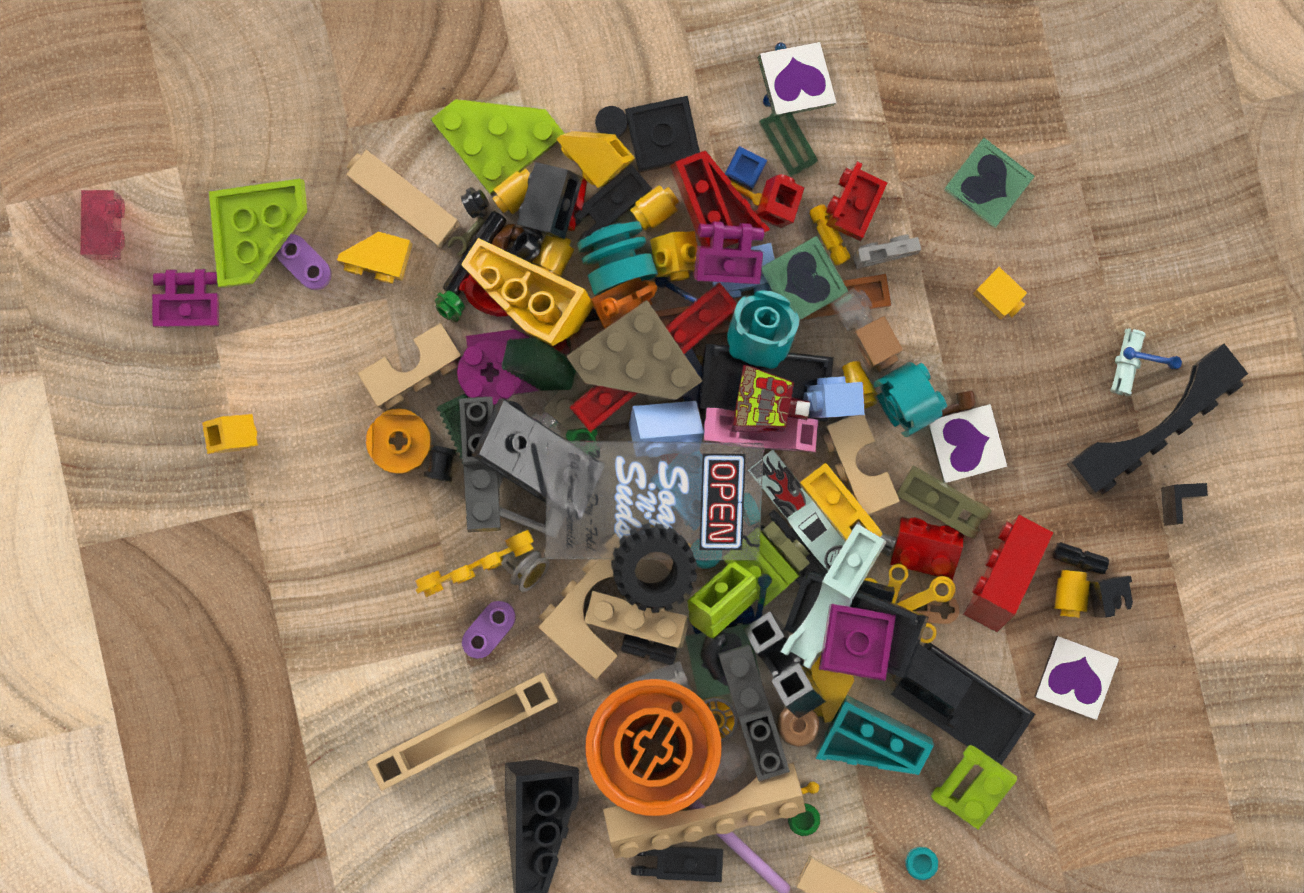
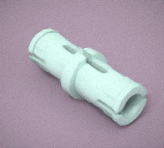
M1129 328L1125 329L1121 352L1115 359L1117 368L1110 391L1122 396L1123 393H1125V396H1131L1136 369L1141 367L1139 358L1129 360L1123 356V351L1127 347H1132L1135 351L1141 352L1146 333L1133 329V332Z

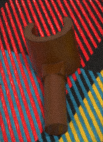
M974 392L957 393L958 404H952L942 410V417L954 412L974 408L976 404Z

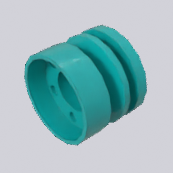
M640 222L609 225L594 231L590 236L576 243L579 253L594 251L582 258L583 265L599 264L600 268L587 275L594 296L631 279L640 277L641 281L650 280L658 275L651 254H635L636 250L647 243L645 237L632 238L642 232Z

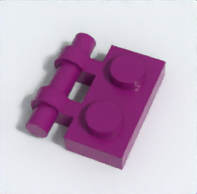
M714 221L711 225L699 224L698 236L710 238V247L697 246L695 280L760 284L763 252L761 250H751L752 240L763 241V228H755L751 224L741 223L739 226H725L723 222ZM723 239H738V249L723 248Z
M177 269L166 270L165 273H153V285L165 286V294H152L153 327H219V294L206 293L207 285H218L217 272L195 269V272L178 273ZM178 285H194V293L177 294Z

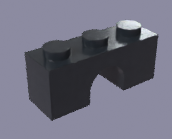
M770 611L743 628L756 654L764 661L773 675L774 679L771 681L785 707L799 719L825 703L826 700L808 668L803 665V659L792 652L789 655L781 652L790 636L784 630V625Z

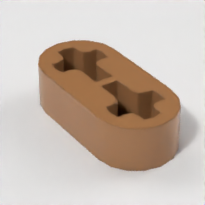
M920 592L905 593L898 599L897 603ZM954 598L947 601V606L952 607L953 611L946 615V619L941 618V613L930 611L931 605H942L941 602L936 600L926 604L925 611H914L928 616L927 623L950 624L959 615V605Z

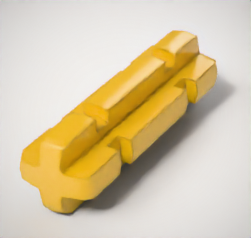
M824 204L817 205L809 211V215L813 223H817L816 229L827 251H831L830 257L836 266L841 265L850 259V254L846 246H842L843 240L839 232L826 225L829 214L825 213L826 206Z

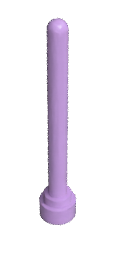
M696 800L687 808L693 810L705 808V806L699 800ZM733 832L716 834L778 893L790 892V885Z

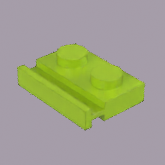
M756 527L747 537L750 543L760 544V547H751L743 539L742 550H730L722 559L727 565L730 562L737 563L756 577L755 589L757 590V599L765 607L794 582L800 574L766 537L762 530Z

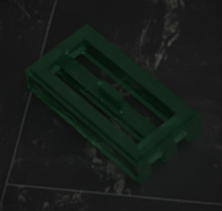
M774 112L769 117L759 120L762 130L788 176L793 177L818 163L817 157L791 112L782 114ZM783 116L808 158L806 162L802 159L780 120ZM774 122L798 164L795 168L789 162L769 124Z

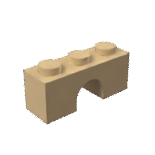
M441 323L413 339L420 351V361L412 371H396L390 361L383 357L357 373L377 407L381 409L386 406L390 410L404 401L403 395L414 389L415 393H418L432 384L430 380L432 377L439 373L446 376L458 369V362L462 356Z
M850 416L826 426L824 429L827 434L822 435L827 451L829 453L834 452L839 464L834 465L838 478L842 483L847 482L851 494L866 513L871 514L900 502L888 471L877 476H867L857 467L856 456L858 451L862 447L875 442L865 416Z
M592 591L584 621L587 624L682 649L690 623L689 616L659 609V613H652L651 608H646V611L638 609L636 604L632 606L625 599Z

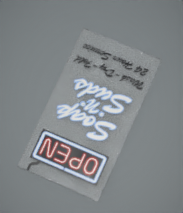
M548 441L546 445L545 559H614V548H619V540L622 536L626 538L630 536L629 530L634 527L637 531L643 529L642 525L648 523L650 527H655L657 523L663 524L666 529L671 527L676 530L678 535H682L691 548L695 560H759L761 554L759 550L764 444L730 442ZM652 552L640 560H672V558L662 552Z

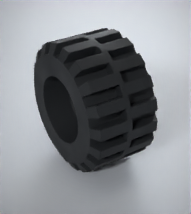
M649 523L643 524V529L638 531L634 527L629 530L630 536L627 538L622 536L619 540V548L615 547L613 551L614 560H611V568L618 590L622 596H625L629 604L632 606L636 604L639 610L646 611V608H651L652 613H659L660 607H665L666 611L673 609L672 603L677 601L680 605L685 601L683 595L685 593L690 595L693 590L691 584L696 582L697 579L695 572L697 563L693 556L694 554L684 537L678 535L676 530L671 527L666 529L663 524L657 523L655 527H650ZM652 552H662L672 558L673 565L665 579L656 583H646L636 577L635 569L642 557Z

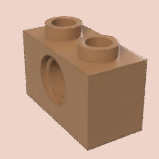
M885 316L856 330L850 337L868 371L877 368L878 372H881L893 366L899 361L897 356L903 351Z

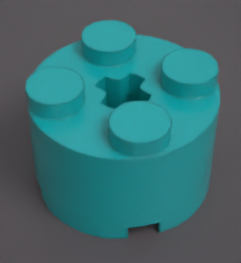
M765 290L756 291L754 295L749 297H742L736 305L727 333L730 354L734 358L741 359L751 365L769 369L777 367L789 354L799 327V316L797 311L794 313L790 307L791 302L778 293Z
M907 362L874 382V388L880 386L882 393L877 395V399L885 415L894 427L900 424L905 429V431L901 432L904 437H909L942 417V410L947 408L943 395L939 391L935 392L930 384L931 375L923 363L915 365L912 362Z

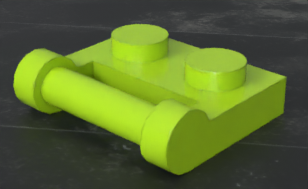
M969 745L963 752V759L943 785L935 788L931 797L937 804L947 807L979 830L1015 784L1017 776L975 746ZM979 765L982 768L960 798L957 799L951 795L972 767Z

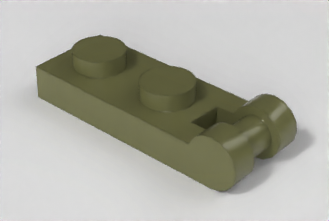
M914 465L897 491L898 497L973 539L976 538L980 531L978 527L982 520H987L992 512L986 505L974 501ZM963 509L971 513L968 520H963L959 517Z

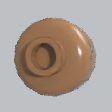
M785 707L778 715L776 723L777 731L781 738L789 745L797 747L808 745L814 741L820 728L819 718L814 710L798 719Z

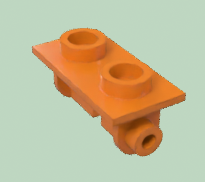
M640 277L591 298L603 327H608L646 300L652 305L650 299L657 292V285L654 281H641Z

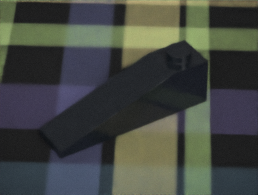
M537 759L505 763V802L514 893H548L559 861L557 855L563 838L566 839L569 831L567 825L572 810H576L579 801V769L577 767Z

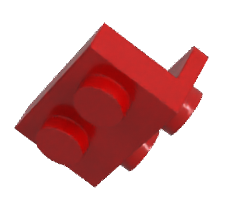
M857 161L851 169L846 167L838 182L842 190L838 197L832 196L825 213L830 215L826 223L827 226L861 241L888 182L861 170L863 164Z
M901 517L899 532L890 558V565L902 564L909 570L937 577L946 576L953 580L963 550L964 534L948 525L937 526L926 523L920 518Z

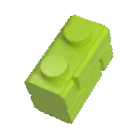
M730 562L722 569V572L714 576L687 600L688 610L690 611L689 622L708 637H716L757 600V590L755 589L756 577L737 563Z

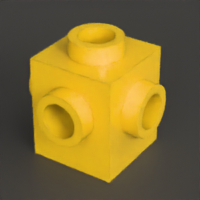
M695 231L671 232L650 239L653 260L658 273L657 277H670L671 282L689 279V273L695 271L697 252Z

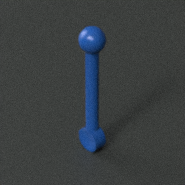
M1127 347L1123 351V356L1129 360L1139 358L1168 364L1170 369H1178L1182 365L1181 358L1178 356L1165 358L1137 352L1132 347Z

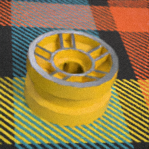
M706 698L703 701L709 707L712 714H718L721 717L718 728L721 742H724L733 736L737 729L738 717L736 710L730 702L723 698Z

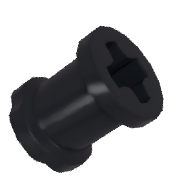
M430 445V462L428 471L424 472L423 477L451 483L450 471L453 457L457 456L458 451Z

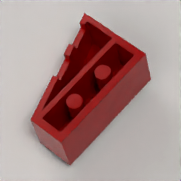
M706 150L676 161L670 166L701 246L710 247V238L698 236L699 224L711 225L714 221L723 222L725 226H739L741 223L751 224L755 228H763L764 233L770 230L766 223L762 222L752 210L748 201L745 198L743 199L734 188L729 178ZM723 239V248L739 243L738 239Z
M1018 515L1012 523L1006 521L998 535V539L1001 542L998 548H993L985 563L987 569L984 575L980 576L972 590L973 596L963 615L995 632H998L1010 621L1021 604L1053 532L1021 515Z

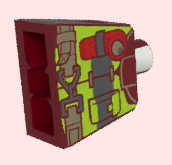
M744 365L731 431L785 432L788 417L807 421L810 401L792 398L794 382Z

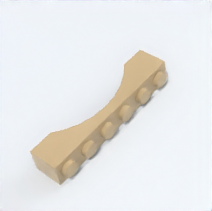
M543 672L367 761V764L380 790L383 791L433 764L557 703L559 698L546 672Z
M794 762L788 764L790 772L762 781H758L756 776L750 784L737 794L705 808L677 811L661 816L635 814L619 806L603 809L615 859L634 857L640 852L653 849L663 850L673 844L685 841L695 842L705 836L718 833L728 834L734 831V829L746 826H760L770 820L792 818L799 813L806 812Z

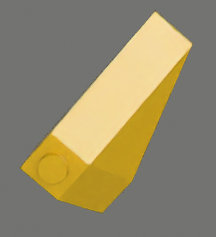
M479 238L461 264L525 333L552 346L577 333L593 308V303L585 289Z

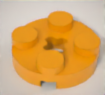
M406 409L387 410L377 417L368 428L366 434L368 454L375 464L387 472L395 474L411 472L422 466L430 453L429 448L432 443L430 430L424 420L412 411ZM397 432H402L403 438L408 439V443L402 446V450L397 451L396 446L390 444V438H395Z

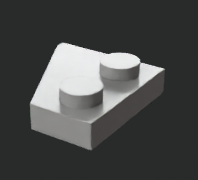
M907 234L890 239V243L878 245L875 242L860 246L853 256L856 270L918 254L921 251L919 238L910 239Z

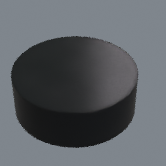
M616 106L604 107L596 116V129L598 133L615 134L619 138L627 129L626 114Z

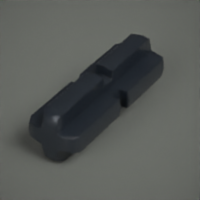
M1062 542L1057 543L1053 552L1054 559L1075 566L1079 564L1081 568L1099 574H1105L1109 566V559L1107 557L1089 551L1084 553L1082 549Z
M628 634L624 636L621 646L623 653L645 658V655L650 656L649 660L673 665L677 654L676 647L658 642L651 644L648 643L649 640Z

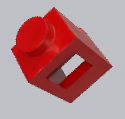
M776 175L766 180L758 208L754 212L762 221L776 227L783 228L794 223L805 187L796 184L795 179L790 176Z

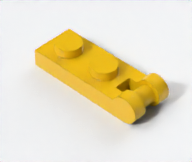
M826 463L800 482V486L845 542L852 532L850 528L858 521L865 529L881 537L883 535L879 527Z

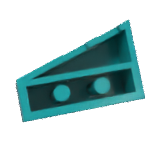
M846 695L816 750V759L847 762V764L867 765L877 767L878 769L919 775L934 744L933 738Z

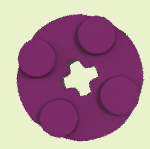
M485 340L465 350L458 364L457 377L461 388L468 397H493V406H495L498 399L504 398L509 400L517 392L522 383L523 368L521 361L512 348L499 341ZM487 364H493L494 369L499 370V376H494L493 382H487L486 376H480L481 370L486 369Z

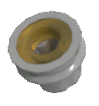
M539 551L527 552L518 557H515L514 552L505 555L501 564L503 568L512 574L511 583L519 585V590L526 592L533 588L544 576L549 566V560L541 558Z

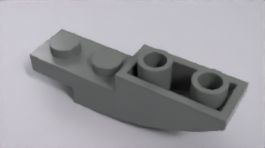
M493 397L462 398L459 400L468 533L500 531L498 473L472 457L494 410Z
M750 644L718 653L758 781L790 772Z

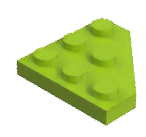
M455 99L431 118L432 123L490 195L495 193L493 191L495 187L516 171L520 173L556 145L558 143L556 139L560 135L565 134L546 109Z
M303 179L209 191L218 287L228 288L250 285L256 281L307 213L305 182Z

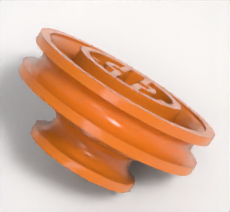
M660 679L636 681L619 688L609 695L598 707L590 722L585 747L590 773L602 793L617 806L632 813L646 816L672 814L698 800L709 788L717 774L722 749L717 722L705 702L688 688ZM680 702L683 709L680 713L672 711L673 703ZM647 724H654L650 732L643 730L636 737L634 749L639 752L635 759H633L631 755V742L637 735L636 732ZM665 725L670 729L662 743V746L668 749L667 754L664 758L655 755L648 769L644 770L639 766L647 752V749L641 746L642 741L645 737L654 740L660 727ZM674 735H676L679 743V752L677 757L673 759L674 763L663 771L654 772L658 763L665 765L672 758L675 747L670 742Z

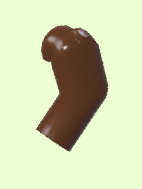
M508 224L494 237L492 245L507 252L510 243L514 242L525 230L522 227H516V224Z

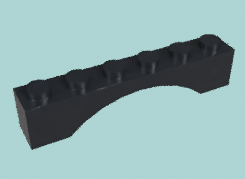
M1225 343L1217 346L1192 366L1189 382L1182 398L1173 411L1158 426L1131 440L1091 444L1069 461L1067 466L1089 494H1094L1098 491L1102 495L1117 484L1115 478L1123 471L1129 475L1143 464L1140 460L1141 457L1149 451L1154 455L1168 444L1165 439L1173 432L1177 435L1182 434L1193 425V422L1190 420L1199 412L1204 416L1218 406L1219 403L1216 399L1226 392L1230 396L1244 385L1241 379L1248 375V372Z

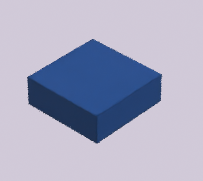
M739 146L725 175L729 179L753 190L767 160Z

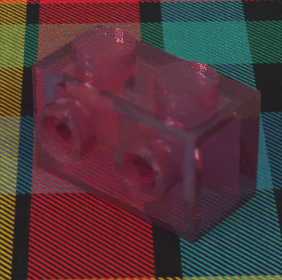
M81 190L80 255L89 260H121V250H124L125 236L124 232L121 231V218L125 217V202L116 191Z

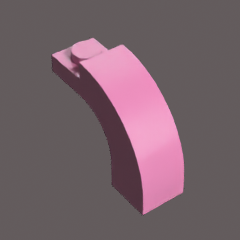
M706 408L704 441L747 448L816 452L818 420L807 418L806 421L788 417L785 432H734L731 430L735 411Z

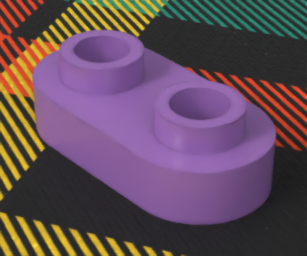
M290 234L276 253L278 260L308 289H323L331 280L330 266L303 238ZM289 245H296L297 251L294 255L286 254V248ZM313 267L319 268V275L316 278H310L308 275L309 270Z
M495 601L483 610L463 635L462 647L467 655L477 659L484 658L495 649L515 623L516 614L510 604L503 601ZM496 611H501L505 615V620L501 624L493 620V614ZM475 636H480L484 640V645L480 649L472 645V640Z

